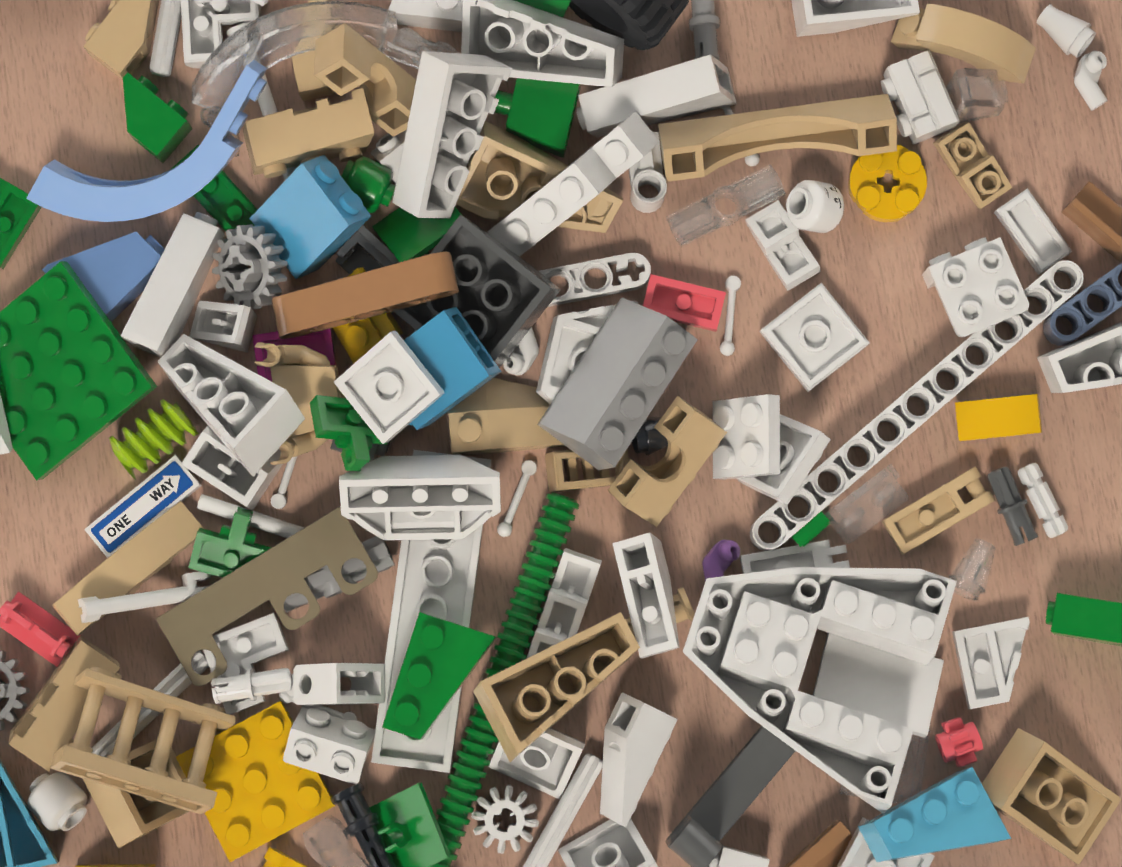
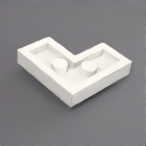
M276 613L213 636L227 661V670L218 676L217 679L243 675L250 669L253 673H256L253 667L254 663L289 650ZM203 650L210 670L213 672L216 667V657L211 651ZM264 695L257 696L256 701L245 698L222 703L226 714L230 715L266 700Z

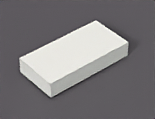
M1028 188L995 210L994 214L1038 275L1072 252Z

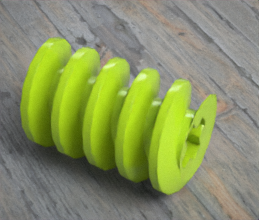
M164 399L160 400L163 410L161 414L149 408L147 410L150 419L148 424L138 417L135 418L138 430L135 433L124 426L122 428L125 439L123 442L113 436L109 437L114 454L135 480L133 468L142 473L148 471L146 458L158 464L161 462L159 449L169 455L174 452L171 440L180 445H185L184 431L189 432L193 436L199 434L177 402L172 405Z

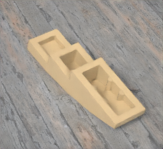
M181 501L178 502L53 604L54 609L74 633L79 636L97 621L81 622L80 615L83 612L82 607L79 608L78 599L94 596L98 599L134 594L143 583L170 564L176 555L195 542L197 531L199 528H203V526Z

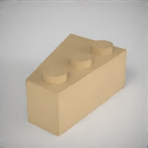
M360 88L351 91L353 99L330 104L329 99L325 98L316 101L317 107L295 112L293 108L245 121L243 135L253 174L264 173L265 178L281 176L287 173V168L299 166L305 161L325 155L328 160L339 157L340 162L353 161L363 156L362 152H366L375 133L364 89Z

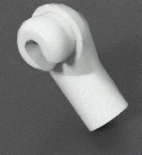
M1092 51L1090 54H1085L1079 60L1074 76V84L1091 111L1108 101L1097 84L1102 69L1107 65V59L1100 51Z
M532 327L503 363L505 371L518 376L527 372L539 354L538 343Z

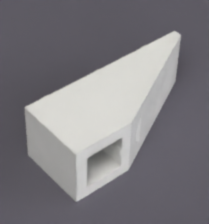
M623 692L604 729L600 814L627 827L647 782L654 772L657 761L671 737L677 719Z

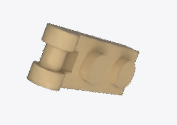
M976 466L882 521L901 555L996 500L990 490L986 492L979 478L982 476ZM963 487L967 488L973 500L964 504L957 492Z

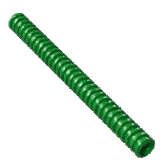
M553 492L546 494L545 498L548 500L547 505H542L541 510L544 511L543 517H538L539 528H534L533 533L536 534L535 540H530L531 552L526 551L525 556L528 557L527 563H522L523 575L519 574L517 577L520 583L519 586H514L515 598H510L509 600L512 606L510 610L506 609L507 621H502L501 623L504 629L502 633L499 632L497 638L500 639L499 644H494L493 650H496L494 656L489 658V661L492 662L491 667L485 669V673L488 674L487 678L527 659V655L524 653L526 648L530 649L531 643L528 642L530 636L534 637L533 627L539 624V620L536 619L538 613H543L544 609L541 608V604L546 602L548 598L544 596L546 590L550 591L552 587L549 584L550 578L554 579L556 575L553 573V569L560 564L556 560L558 555H563L564 551L561 550L562 544H567L568 539L565 538L566 532L570 533L572 529L569 523L570 521H575L576 518L573 515L574 509L578 510L580 506L574 499ZM479 702L474 703L472 706L476 709L474 715H469L468 719L471 720L470 727L466 726L464 729L467 732L466 738H461L462 750H457L456 755L459 756L458 762L454 761L452 764L455 770L454 773H449L448 779L451 780L450 785H445L446 796L440 798V802L443 803L442 808L436 810V814L439 815L437 822L451 857L431 867H453L451 866L452 860H457L456 849H460L462 843L459 842L460 837H465L466 831L463 830L464 826L470 823V819L467 818L468 814L474 812L475 808L472 807V803L477 801L479 797L475 795L477 789H482L483 786L479 782L481 777H486L485 765L490 766L491 761L488 760L489 754H494L493 742H498Z

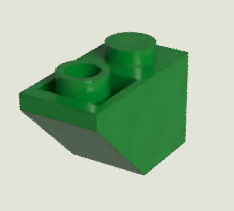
M127 72L123 77L127 132L138 144L160 162L164 163L193 129L185 119L189 113L172 99L167 104L156 95L159 89L143 75L137 80Z

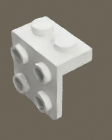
M986 237L964 246L965 252L953 257L950 252L937 256L929 261L930 266L922 274L928 289L936 287L953 329L959 337H966L1022 314L1029 308V301L1000 237L990 242H987Z

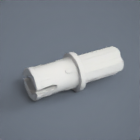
M288 668L253 673L250 669L243 675L219 679L213 678L211 685L215 686V688H212V694L216 704L245 698L256 701L257 696L290 691L293 686L292 674Z

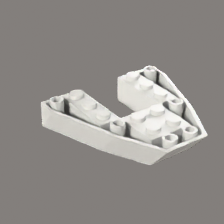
M792 567L707 578L683 653L749 717L884 814L892 806L914 729L798 691L815 633L819 629L928 665L936 655L957 581L916 568Z

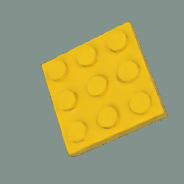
M282 701L214 736L203 782L206 784L205 789L217 792L214 807L206 811L205 815L229 862L336 806L331 802L330 798H332V795L320 773L283 761L289 733L294 722ZM195 747L176 756L186 778L188 777Z

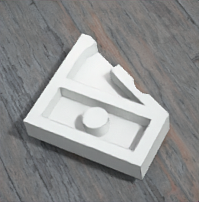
M1029 617L952 631L968 709L1009 702L1014 685L1015 671L1018 669L1022 654L1020 652L1025 632L1030 624Z

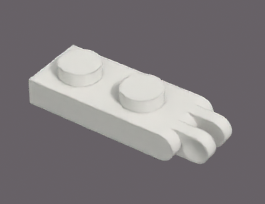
M829 540L808 543L804 547L797 545L740 556L743 574L792 567L850 568L849 560L833 563L832 556L847 553L846 545L830 547Z

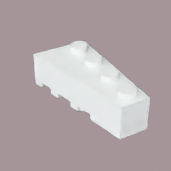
M463 0L461 54L486 55L512 68L509 76L512 78L613 87L622 78L623 38L514 0Z
M422 51L392 201L393 204L418 218L451 217L469 174V170L466 168L467 163L474 151H478L484 137L479 134L488 113L494 114L499 102V99L495 98L502 80H508L512 71L511 67L486 55Z
M1122 322L1038 356L1037 359L1051 393H1067L1122 384Z
M185 334L157 361L180 394L252 476L261 469L305 420V417L286 389Z

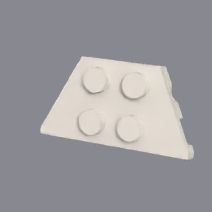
M616 304L553 317L536 390L546 402L552 403Z

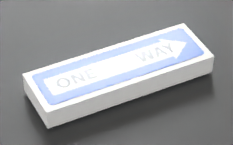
M174 455L84 529L107 558L178 502L184 501L202 486L189 469L181 465L182 461L177 455Z

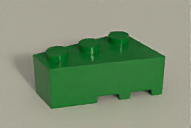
M419 612L382 728L419 740L423 739L497 637Z

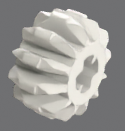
M511 785L506 786L505 799L500 798L496 787L490 789V795L494 800L493 804L486 798L479 797L477 800L478 804L485 808L487 812L474 811L471 816L475 820H485V824L477 826L473 830L475 835H480L485 831L490 833L484 840L483 846L488 848L494 838L499 839L497 851L501 854L505 851L506 840H510L515 852L521 849L517 839L518 835L525 841L531 842L533 840L532 834L523 829V827H538L539 825L538 820L525 818L526 814L537 810L536 804H530L522 808L520 804L527 798L528 793L522 791L517 800L514 801L511 799L513 793V786ZM503 808L512 810L510 816L515 815L517 820L516 824L512 823L509 825L508 830L500 829V822L497 824L494 822V815H501Z

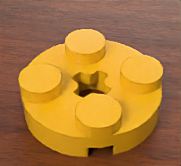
M897 145V151L860 156L852 166L848 179L849 194L853 202L863 211V214L879 222L898 221L912 213L924 198L927 188V176L921 158L917 153L901 145ZM885 173L892 174V178L898 181V186H893L889 193L884 192L883 185L877 184V178H883Z

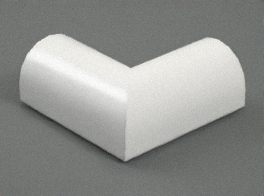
M181 0L185 65L199 69L215 68L223 65L222 25H235L246 22L261 23V6L251 0Z

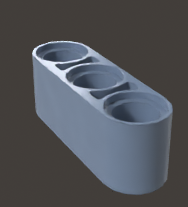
M1122 263L1063 304L1045 319L1043 333L1051 344L1065 346L1073 342L1122 306V287L1118 282V275L1122 272ZM1088 295H1096L1102 300L1103 311L1101 313H1096L1089 309L1087 305ZM1057 317L1067 318L1071 322V335H1063L1057 331L1055 327Z

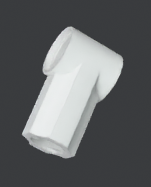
M653 132V134L659 140L658 132ZM660 143L629 168L630 200L632 205L643 213H651L659 209L667 191V183L663 175ZM649 184L654 186L659 194L653 198H645L639 193L638 188Z

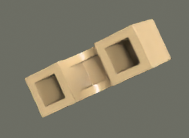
M346 23L318 38L315 43L314 76L340 96L358 86L363 88L373 122L393 137L407 130L416 79Z
M679 396L675 398L654 427L667 438L668 448L665 456L652 466H642L630 459L608 489L624 507L655 527L671 511L676 500L694 480L697 472L711 453L718 448L720 441L727 433L712 419Z

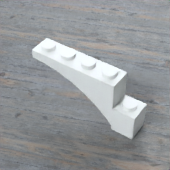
M635 111L486 233L516 255L521 256L599 195L617 177L649 153L660 141Z

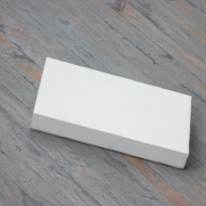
M827 633L813 696L914 729L913 735L925 738L929 731L944 660L933 657L928 665H924Z

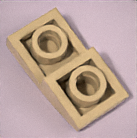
M963 122L933 142L956 180L978 209H982L1012 189L994 155H988L969 122Z

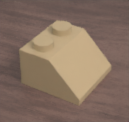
M157 739L130 751L128 759L131 761L130 765L144 770L145 767H150ZM171 747L165 771L169 773L168 777L182 781L186 776ZM83 779L118 849L189 812L188 810Z

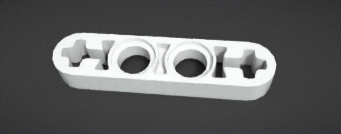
M626 253L540 270L539 272L547 279L554 276L564 277L569 284L568 291L560 297H555L548 306L551 307L642 288L650 278L651 266L643 255L639 253ZM629 262H635L636 267L644 268V272L639 273L637 281H632L630 275L618 277L620 285L612 286L613 273L609 265L616 264V272L627 270ZM598 268L606 274L607 281L602 288L592 289L586 285L584 276L589 270Z

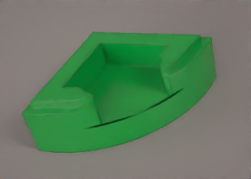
M821 511L797 531L792 538L800 547H804L830 524V520Z

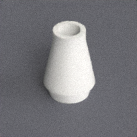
M1051 4L1043 10L1036 22L1066 55L1072 54L1077 58L1085 52L1096 35V32L1090 28V23L1060 11Z

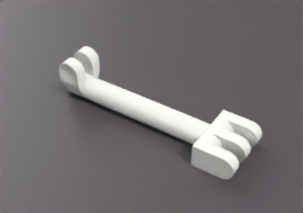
M200 571L181 575L182 587L98 599L96 596L78 599L79 608L82 607L83 612L80 615L81 622L98 621L101 615L184 602L208 587H198L197 581L208 580L211 578V574Z

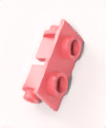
M19 591L11 602L7 600L0 608V627L56 667H58L80 637L69 626Z

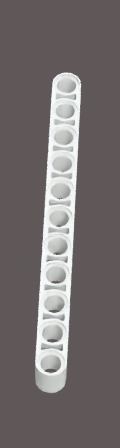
M1069 260L1059 261L1050 267L1024 290L1026 297H1035L1040 301L1042 305L1041 314L1034 315L1025 311L1003 321L1008 323L1013 330V336L1010 340L998 337L995 332V325L972 334L805 478L800 490L793 496L803 498L807 502L808 513L805 517H794L790 514L788 505L779 501L762 514L750 529V539L753 545L759 550L769 551L785 543L1075 294L1082 286L1084 279L1081 268ZM1055 272H1063L1069 276L1071 281L1070 289L1064 290L1056 286L1054 282ZM974 346L982 351L984 355L982 365H973L967 360V347ZM945 371L953 376L955 385L952 390L946 391L938 386L936 382L938 372ZM916 396L924 401L926 409L922 416L913 415L908 411L906 403L909 397ZM886 421L894 425L896 437L893 441H884L879 437L877 426L880 422ZM857 446L865 451L867 461L864 466L857 467L849 462L847 457L849 448ZM830 472L835 475L838 485L834 492H825L819 487L818 476L820 473ZM770 522L778 528L779 537L776 542L765 543L760 539L758 529L762 523Z

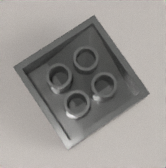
M460 215L430 253H451L459 292L448 297L394 312L415 330H418L443 310L457 307L500 368L561 289L463 215Z

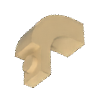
M927 4L926 9L919 8L920 13L918 15L898 20L891 43L898 48L919 51L930 50V52L960 59L978 68L991 80L1023 84L1025 82L1036 47L1018 33L999 23L970 12L935 4Z

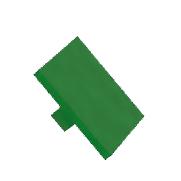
M399 207L373 225L372 228L399 262L429 254V251L437 246L462 214L454 207L450 218H418Z
M422 782L370 807L371 812L377 813L379 817V824L377 825L378 834L382 836L387 846L385 852L391 854L396 867H431L451 857Z

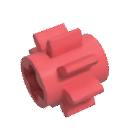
M957 717L941 723L944 732L936 734L935 740L944 762L947 763L954 760L957 767L977 762L975 752L983 750V744L974 722L964 724L962 718Z

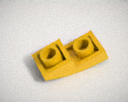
M1038 394L955 402L959 441L1042 433Z

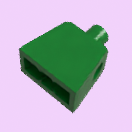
M517 78L514 93L497 91L495 98L499 99L494 113L508 116L506 131L524 139L539 149L559 157H564L580 92V84Z

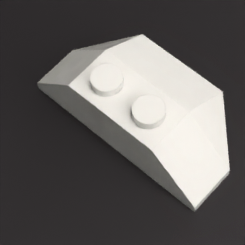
M463 455L381 456L366 463L360 472L349 471L339 476L341 515L349 520H354L362 528L384 541L463 539L482 526L491 516L494 517L501 512L500 473Z

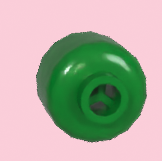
M366 156L359 157L355 162L352 160L348 161L341 177L351 190L360 197L367 211L374 213L381 204L388 207L393 199L396 186L391 183L393 178L392 170Z

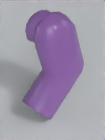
M723 539L715 543L702 561L705 582L707 578L724 576L725 570L734 560L739 558L740 547L737 542Z

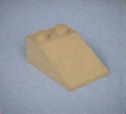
M1020 728L1017 729L982 783L996 810L1078 865L1122 800L1048 743Z

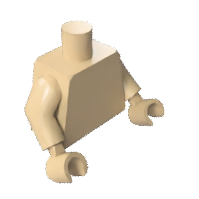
M259 342L255 347L266 348L268 355L263 362L254 361V363L258 366L271 368L272 382L288 391L305 417V420L279 447L281 452L280 458L270 462L272 465H279L289 462L292 457L314 451L329 440L316 438L310 408L312 399L316 395L346 397L334 384V381L339 377L338 368L336 365H330V361L325 355L304 345L276 346L270 343Z

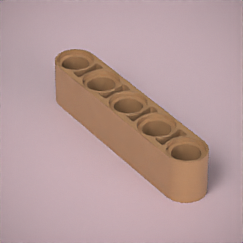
M439 252L273 298L271 302L279 338L288 339L448 297L458 293L459 289L451 253Z

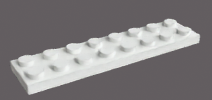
M421 450L413 451V456L452 455ZM467 457L491 469V459ZM483 525L463 539L401 540L384 664L385 703L379 704L371 763L447 773L451 771L462 686L421 740L382 728L419 612L470 628Z

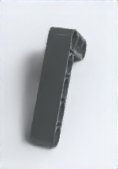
M761 726L665 841L667 846L691 867H707L723 847L720 840L796 750Z

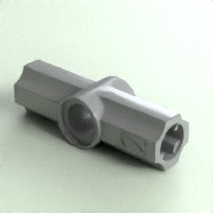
M375 536L362 542L378 573L395 566L392 555L384 540ZM352 558L343 564L341 572L345 581L357 584L358 581L365 578L367 569L363 561ZM327 565L304 578L316 600L324 596L325 598H330L342 593ZM291 594L284 602V610L288 613L308 604V600L302 594Z

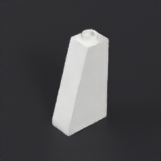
M710 54L616 83L613 87H603L580 94L578 96L581 107H577V117L582 129H587L588 133L598 138L606 136L635 111L645 124L649 126L732 106L737 103L728 68Z
M196 212L194 217L183 213L121 334V337L134 347L161 358L180 338L214 260L212 255L218 251L219 245L217 241L218 239H223L225 235L216 226L218 222L216 219L200 212Z

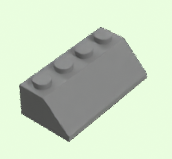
M621 298L537 425L596 469L603 470L616 467L698 339L668 316Z

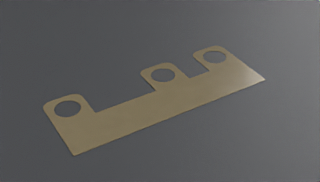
M338 507L156 618L191 682L196 686H203L227 670V661L212 636L215 632L268 600L271 602L285 628L295 630L317 617L320 612V606L304 578L327 565L342 592L347 595H353L373 583L378 577V571L350 522L341 515V507ZM352 558L363 561L367 569L365 578L357 584L345 581L341 572L343 564ZM294 593L304 595L309 603L307 614L300 619L290 618L284 611L286 598ZM199 650H209L216 657V667L208 675L197 674L192 668V657Z

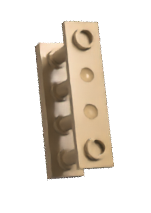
M100 667L86 668L75 677L73 685L88 689L74 743H70L69 746L64 745L54 753L50 766L51 769L197 814H203L214 807L217 792L205 789L206 784L203 782L215 732H223L234 725L236 716L226 714L225 709L216 704L204 703L201 706L113 677V672ZM104 695L126 702L113 753L108 755L107 758L93 754V749L90 747ZM141 707L164 714L150 767H145V770L131 766V761L128 759ZM179 719L201 725L188 777L182 781L168 777L169 773L165 771Z

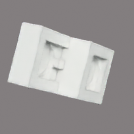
M779 200L745 219L756 242L787 291L821 272L819 263L799 236V229L791 223L788 213Z

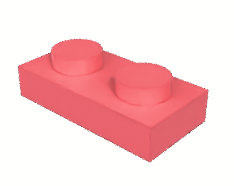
M650 274L643 306L668 316L674 322L716 332L726 292Z

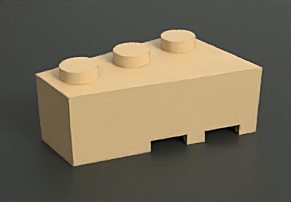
M81 635L10 730L9 734L10 746L48 772L51 769L50 766L54 753L64 745L69 746L70 743L74 742L72 737L79 726L88 689L73 685L75 677L86 668L100 667L113 672V677L121 678V675L117 673L120 668L119 662Z

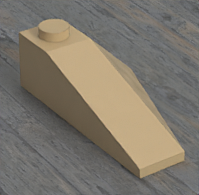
M485 121L479 134L484 138L479 150H475L469 158L466 166L469 174L456 205L484 218L497 220L498 217L505 218L567 168L568 165L524 139ZM605 188L599 195L560 224L559 227L606 233L624 201L623 197Z
M492 378L448 411L451 451L453 455L468 456L566 446L537 425L550 406L536 392L537 387Z

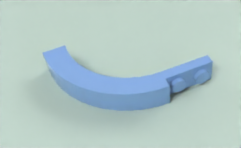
M255 60L245 66L202 143L189 158L175 168L149 178L118 181L83 174L54 159L43 167L26 199L45 209L65 216L100 222H117L145 218L179 205L199 192L219 175L243 144L242 141L233 137L230 133L232 132L235 135L239 133L248 117L243 112L250 99L256 102L263 92L267 81L262 79L267 68Z

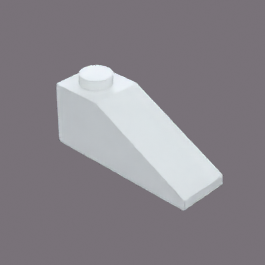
M646 533L612 543L635 639L640 646L638 649L640 658L680 648L671 580L661 540L651 533Z

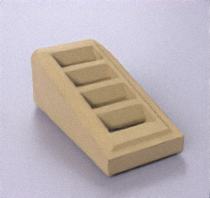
M628 449L615 467L616 477H610L608 468L599 470V479L594 478L593 466L572 450L555 451L545 454L549 492L611 486L629 462ZM576 458H581L584 480H578ZM562 460L566 462L568 482H564Z

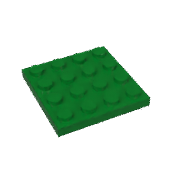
M60 261L0 311V394L13 449L36 481L48 476L157 387L67 261Z

